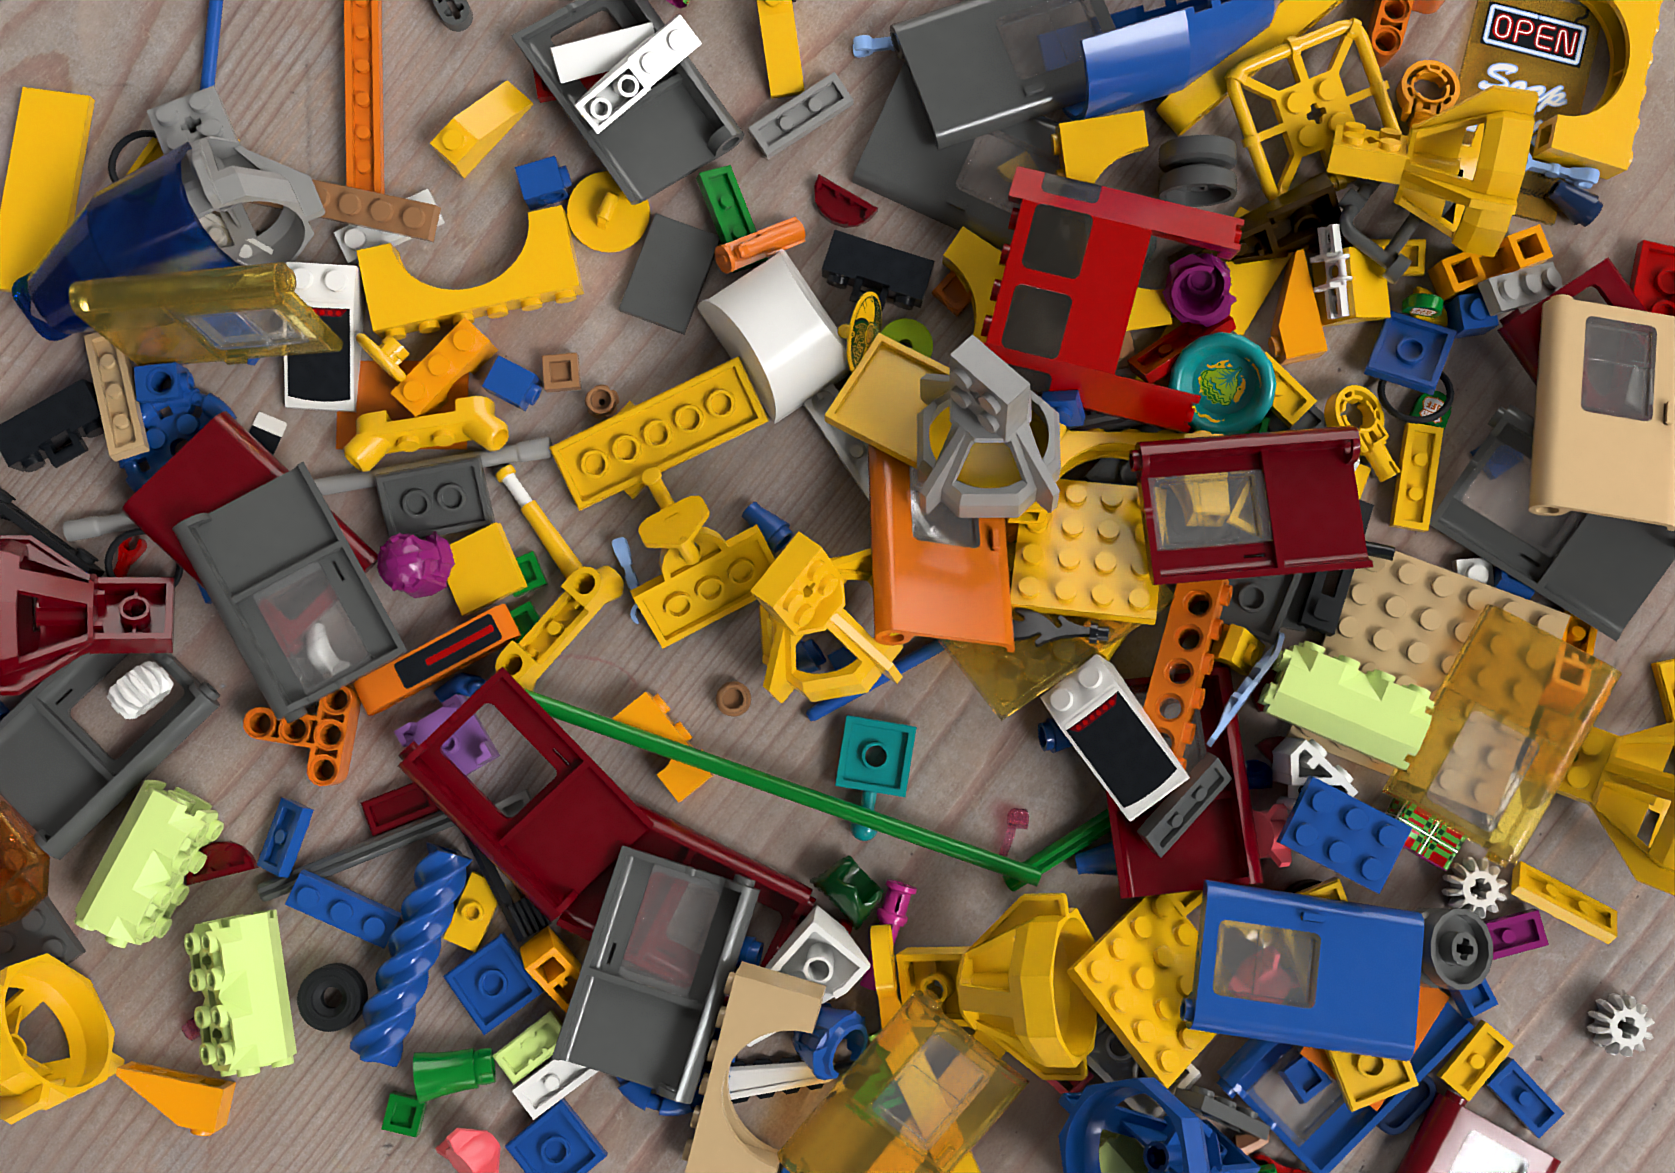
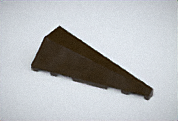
M1322 172L1240 217V219L1245 220L1244 226L1240 229L1242 230L1239 242L1241 244L1240 251L1231 260L1219 259L1223 262L1232 261L1234 264L1288 257V253L1304 249V251L1309 250L1311 253L1320 252L1317 228L1327 227L1330 224H1339V217L1341 215L1334 185L1327 174ZM1340 231L1342 248L1352 247L1353 245L1346 240ZM1188 245L1168 256L1167 259L1169 264L1172 265L1189 254L1213 253V256L1217 257L1218 251Z

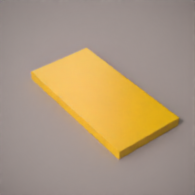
M878 333L825 413V422L917 469V414L927 406L920 398V379L926 373L950 375V368ZM950 406L934 419L929 428L930 446L936 460L952 426L950 422ZM1032 411V421L1029 425L1043 459L1048 445L1049 432L1040 417ZM1059 423L1061 441L1066 432V426ZM974 443L957 480L973 487L990 489L1012 485L1022 480L1011 449L1006 444Z

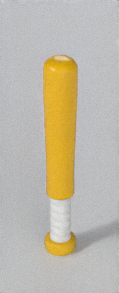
M510 464L503 467L495 474L496 479L500 483L504 482L508 490L511 491V494L521 506L520 511L567 579L575 570L583 567V565L547 518L536 500H532L525 488L522 487V484L515 476L516 470L514 466Z

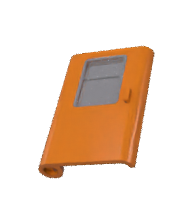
M868 444L875 641L879 644L895 646L909 642L914 636L1002 646L1007 648V652L1014 653L1015 642L1010 599L1011 589L1005 518H959L942 502L930 513L926 514L920 509L919 491L923 485L917 480V469ZM891 633H899V634H900V635H895V636H889Z

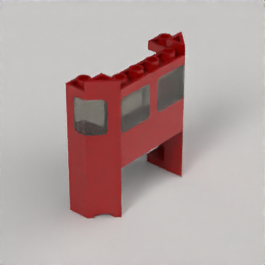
M1017 166L1008 194V201L1021 204L1020 209L1013 207L1008 229L1014 230L1011 244L1004 243L999 265L1005 266L1002 280H994L990 300L995 301L996 304L993 316L987 314L985 316L981 336L987 337L986 343H982L1028 381L1030 389L1041 398L1043 392L1078 390L1084 410L1187 434L1191 427L1188 425V422H1192L1195 408H1192V406L1199 404L1200 395L1115 375L1151 236L1218 251L1217 257L1231 260L1240 251L1241 244L1239 242L1242 235V230L1240 229L1244 226L1245 220Z

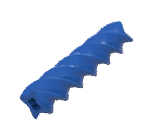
M426 842L429 855L424 857L414 870L413 877L416 889L405 897L401 905V915L404 923L396 928L389 937L388 948L391 958L384 962L376 972L375 981L378 993L372 996L363 1007L362 1015L366 1027L359 1031L350 1042V1049L360 1055L361 1061L377 1062L397 1067L401 1059L403 1039L410 1032L414 1024L416 1004L423 997L427 989L429 980L428 970L434 965L439 956L441 935L448 929L452 921L454 901L461 894L465 886L466 867L473 860L463 855L459 850Z

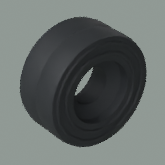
M341 963L328 964L312 971L303 980L297 996L298 1010L304 1021L314 1029L323 1032L338 1031L351 1025L362 1015L363 1007L368 1001V988L364 978L356 969ZM334 987L341 992L342 1002L338 1007H330L325 1003L324 993L327 988Z

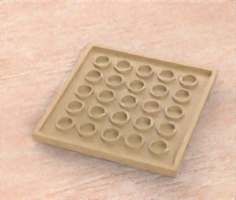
M1395 551L1393 561L1368 556L1370 560H1373V567L1354 569L1335 634L1331 637L1324 634L1320 646L1325 648L1324 654L1333 658V656L1339 657V655H1343L1360 662L1358 670L1365 674L1367 671L1373 672L1374 669L1396 677L1395 684L1400 686L1414 684L1431 692L1429 699L1434 702L1433 709H1425V713L1432 715L1420 750L1415 757L1407 754L1403 761L1410 763L1407 770H1399L1290 724L1285 737L1299 739L1302 737L1307 741L1313 739L1329 754L1495 817L1571 615Z

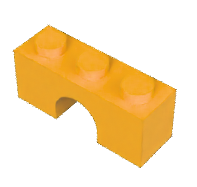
M1538 224L1506 236L1494 257L1462 252L1442 259L1428 270V274L1437 296L1447 301L1458 295L1479 289L1478 283L1488 278L1543 264L1552 258L1553 254L1542 227Z
M464 317L406 376V379L400 382L390 393L415 417L436 414L449 401L447 393L451 386L466 373L471 372L475 375L498 350L487 337Z
M644 692L612 718L613 720L693 747L689 743L693 736L681 721L674 724L667 715L671 708L658 693L652 696L650 692ZM673 759L657 774L678 803L686 799L715 775Z

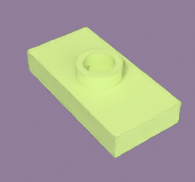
M550 1010L493 1055V1058L513 1085L553 1055L563 1025L553 1010Z

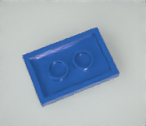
M1308 776L1276 842L1380 894L1412 827L1313 776Z

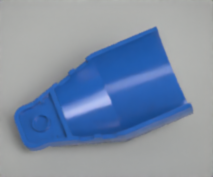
M1165 0L1166 6L1144 12L1143 5L1110 14L1116 29L1105 33L1102 32L1099 22L1095 18L1038 35L1036 38L1045 72L1080 60L1084 61L1086 101L1062 109L1065 115L1072 121L1084 120L1183 90L1267 29L1274 18L1281 0H1187L1179 3L1176 0Z

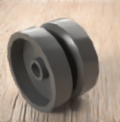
M1191 135L1175 138L1163 143L1159 148V168L1165 173L1159 179L1160 200L1189 207H1203L1225 203L1234 199L1237 195V175L1231 169L1237 164V145L1235 141L1216 135Z
M1417 908L1413 910L1421 913L1424 919L1420 986L1471 990L1481 984L1489 973L1493 960V942L1488 927L1483 920L1468 909Z

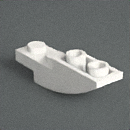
M680 14L676 15L654 35L647 37L618 62L574 106L596 134H599L650 91L652 85L702 44L683 17Z

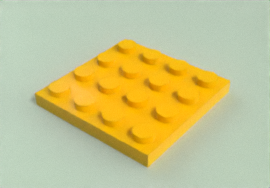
M1059 479L1056 482L1060 490L1058 506L1051 513L1047 512L1044 523H1019L1010 593L1012 610L1019 607L1039 613L1155 625L1159 585H1152L1149 577L1138 487ZM1152 488L1159 543L1162 549L1167 489Z
M1165 894L1141 897L1066 972L1148 1078H1156L1168 1089L1217 1033L1190 1030L1186 1027L1185 1021L1180 1019L1182 999L1188 998L1193 989L1198 931L1187 917H1183L1178 912L1172 900ZM1216 955L1213 991L1220 996L1235 998L1228 991V984L1233 975Z

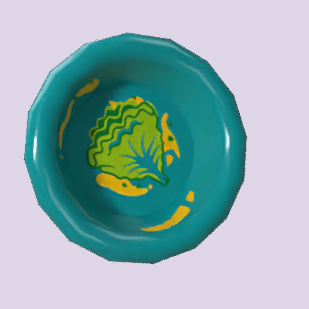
M1218 332L1201 336L1182 349L1171 367L1168 388L1201 396L1199 404L1192 406V408H1195L1192 422H1188L1192 429L1195 431L1205 430L1212 434L1235 435L1244 434L1262 422L1273 405L1277 383L1272 362L1259 345L1242 335Z

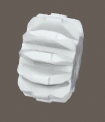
M144 662L118 679L116 684L110 687L107 699L112 703L111 706L118 714L120 713L125 719H135L162 701L170 693L173 682L163 667L160 668L156 662Z
M1464 857L1462 865L1455 862L1450 864L1454 875L1445 874L1442 876L1445 881L1450 882V887L1442 890L1443 895L1453 896L1448 903L1450 908L1468 909L1477 914L1481 919L1486 917V909L1493 913L1499 911L1495 900L1504 901L1507 899L1504 894L1499 893V888L1506 886L1508 883L1503 879H1496L1501 871L1497 866L1489 867V861L1484 858H1479L1475 862L1472 857ZM1476 882H1478V888L1473 889V893H1471L1470 887L1475 886Z
M1611 993L1608 995V1001L1603 999L1595 1000L1599 1008L1598 1012L1592 1010L1587 1012L1591 1018L1595 1019L1594 1023L1586 1027L1589 1032L1596 1033L1592 1041L1597 1046H1605L1606 1053L1614 1056L1620 1052L1625 1057H1632L1633 1049L1640 1052L1646 1051L1642 1040L1644 1038L1648 1040L1654 1038L1646 1030L1647 1027L1655 1023L1652 1018L1645 1017L1648 1008L1643 1004H1636L1635 998L1629 995L1621 998L1620 995ZM1619 1021L1623 1022L1621 1029L1617 1028Z

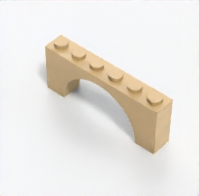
M743 961L736 973H729L724 989V994L730 995L727 1007L721 1006L715 1027L721 1029L719 1039L712 1040L707 1056V1061L713 1062L710 1073H704L698 1094L704 1095L702 1106L696 1105L690 1127L696 1129L694 1138L687 1139L682 1155V1160L687 1161L685 1173L778 1172L783 1151L772 1148L756 1138L744 1126L734 1109L729 1092L730 1065L741 1049L761 1036L779 1031H801L812 1034L826 990L825 985Z

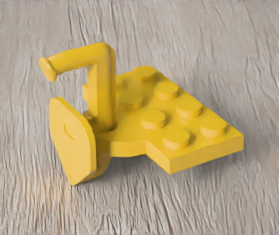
M648 468L643 472L641 480L650 489L661 511L646 518L640 524L638 532L647 548H662L658 562L662 574L630 590L663 649L757 600L750 591L772 565L775 558L757 524L725 541L717 531L702 527L710 516V511L702 497L696 495L689 496L675 503L661 478V471L658 468Z

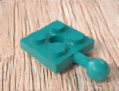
M847 715L835 786L863 790L861 806L873 811L875 809L877 793L906 797L917 727ZM880 746L885 750L886 760L881 766L873 767L867 763L865 754L870 747ZM853 822L850 824L852 835L860 841H869L878 832Z

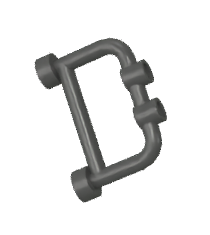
M1357 178L1353 184L1359 189L1355 191L1353 188H1350L1338 204L1343 209L1339 217L1340 231L1349 243L1385 269L1382 277L1395 284L1412 263L1400 251L1420 225L1422 219L1410 213L1386 248L1382 249L1358 231L1353 224L1356 215L1382 182ZM1446 200L1442 216L1453 205V202Z

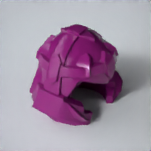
M1213 253L1189 254L1169 266L1170 272L1166 278V289L1162 293L1169 309L1181 323L1190 322L1204 325L1208 328L1225 319L1230 314L1231 305L1237 300L1236 297L1229 293L1232 284L1230 270L1225 262L1213 256Z
M436 531L430 536H426V540H421L414 536V534L399 533L391 536L383 546H380L377 569L379 576L393 591L398 590L405 592L413 598L432 596L447 587V579L455 563L448 541L439 536Z

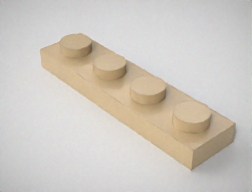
M114 326L83 336L109 456L117 462L150 451L140 404L136 401L135 382L123 331L118 326Z

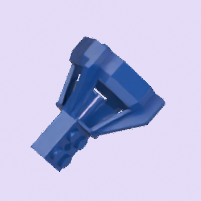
M1154 1077L1132 1078L1088 1085L1083 1092L1062 1093L1058 1100V1103L1070 1114L1058 1135L1063 1173H1101L1099 1143L1102 1129L1137 1139L1145 1147L1143 1159L1146 1167L1149 1169L1147 1173H1258L1261 1168L1209 1120H1201ZM1146 1094L1155 1100L1168 1116L1161 1119L1117 1105L1131 1096Z

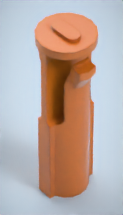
M795 216L737 240L719 245L715 248L714 252L716 263L722 272L729 274L746 265L774 255L781 249L786 250L806 242L804 226Z

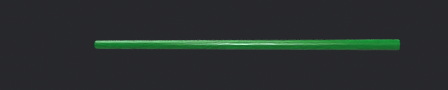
M525 689L555 719L1036 887L1041 879L1042 869Z

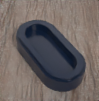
M1426 1075L1418 1083L1419 1085L1414 1087L1376 1126L1390 1135H1398L1406 1131L1431 1105L1435 1098L1437 1088L1431 1077Z

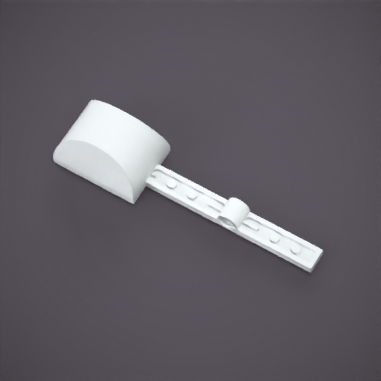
M781 249L776 252L775 256L711 298L700 302L697 308L731 359L740 357L763 408L774 424L804 405L869 501L868 444L826 423L824 418L825 413L839 394L834 385L852 374L847 361V342L838 335L837 327L785 250ZM911 496L913 536L917 540L940 543Z

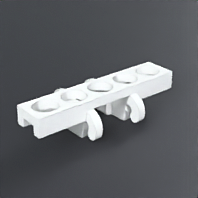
M1330 224L1327 227L1317 228L1320 255L1310 258V263L1325 261L1326 284L1313 287L1314 292L1325 293L1327 319H1337L1350 316L1346 281L1352 280L1353 277L1347 276L1345 259L1349 258L1350 254H1343L1340 225ZM1335 265L1338 267L1339 272L1336 278L1332 276V269Z

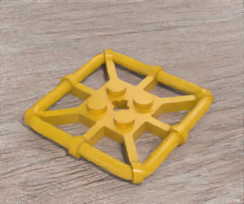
M1354 17L1350 20L1334 22L1298 38L1295 36L1284 39L1283 44L1246 58L1234 65L1233 68H1228L1224 78L1227 80L1228 95L1244 137L1241 143L1243 148L1247 147L1262 191L1268 201L1288 191L1302 157L1320 151L1327 171L1336 124L1344 125L1345 122H1355L1350 104L1373 95L1384 128L1400 130L1387 89L1390 88L1388 81H1383L1369 36L1364 27L1361 26L1362 21ZM1342 35L1326 72L1309 79L1301 57V51ZM1354 40L1370 87L1346 96L1339 71ZM1287 57L1296 84L1278 91L1248 77L1246 74ZM1242 88L1271 101L1278 125L1257 133ZM1310 105H1314L1316 109L1321 111L1318 124H1316L1315 120H1308L1307 114L1311 112ZM1282 133L1290 156L1276 186L1261 141ZM1327 172L1335 191L1345 189L1348 183L1358 178Z

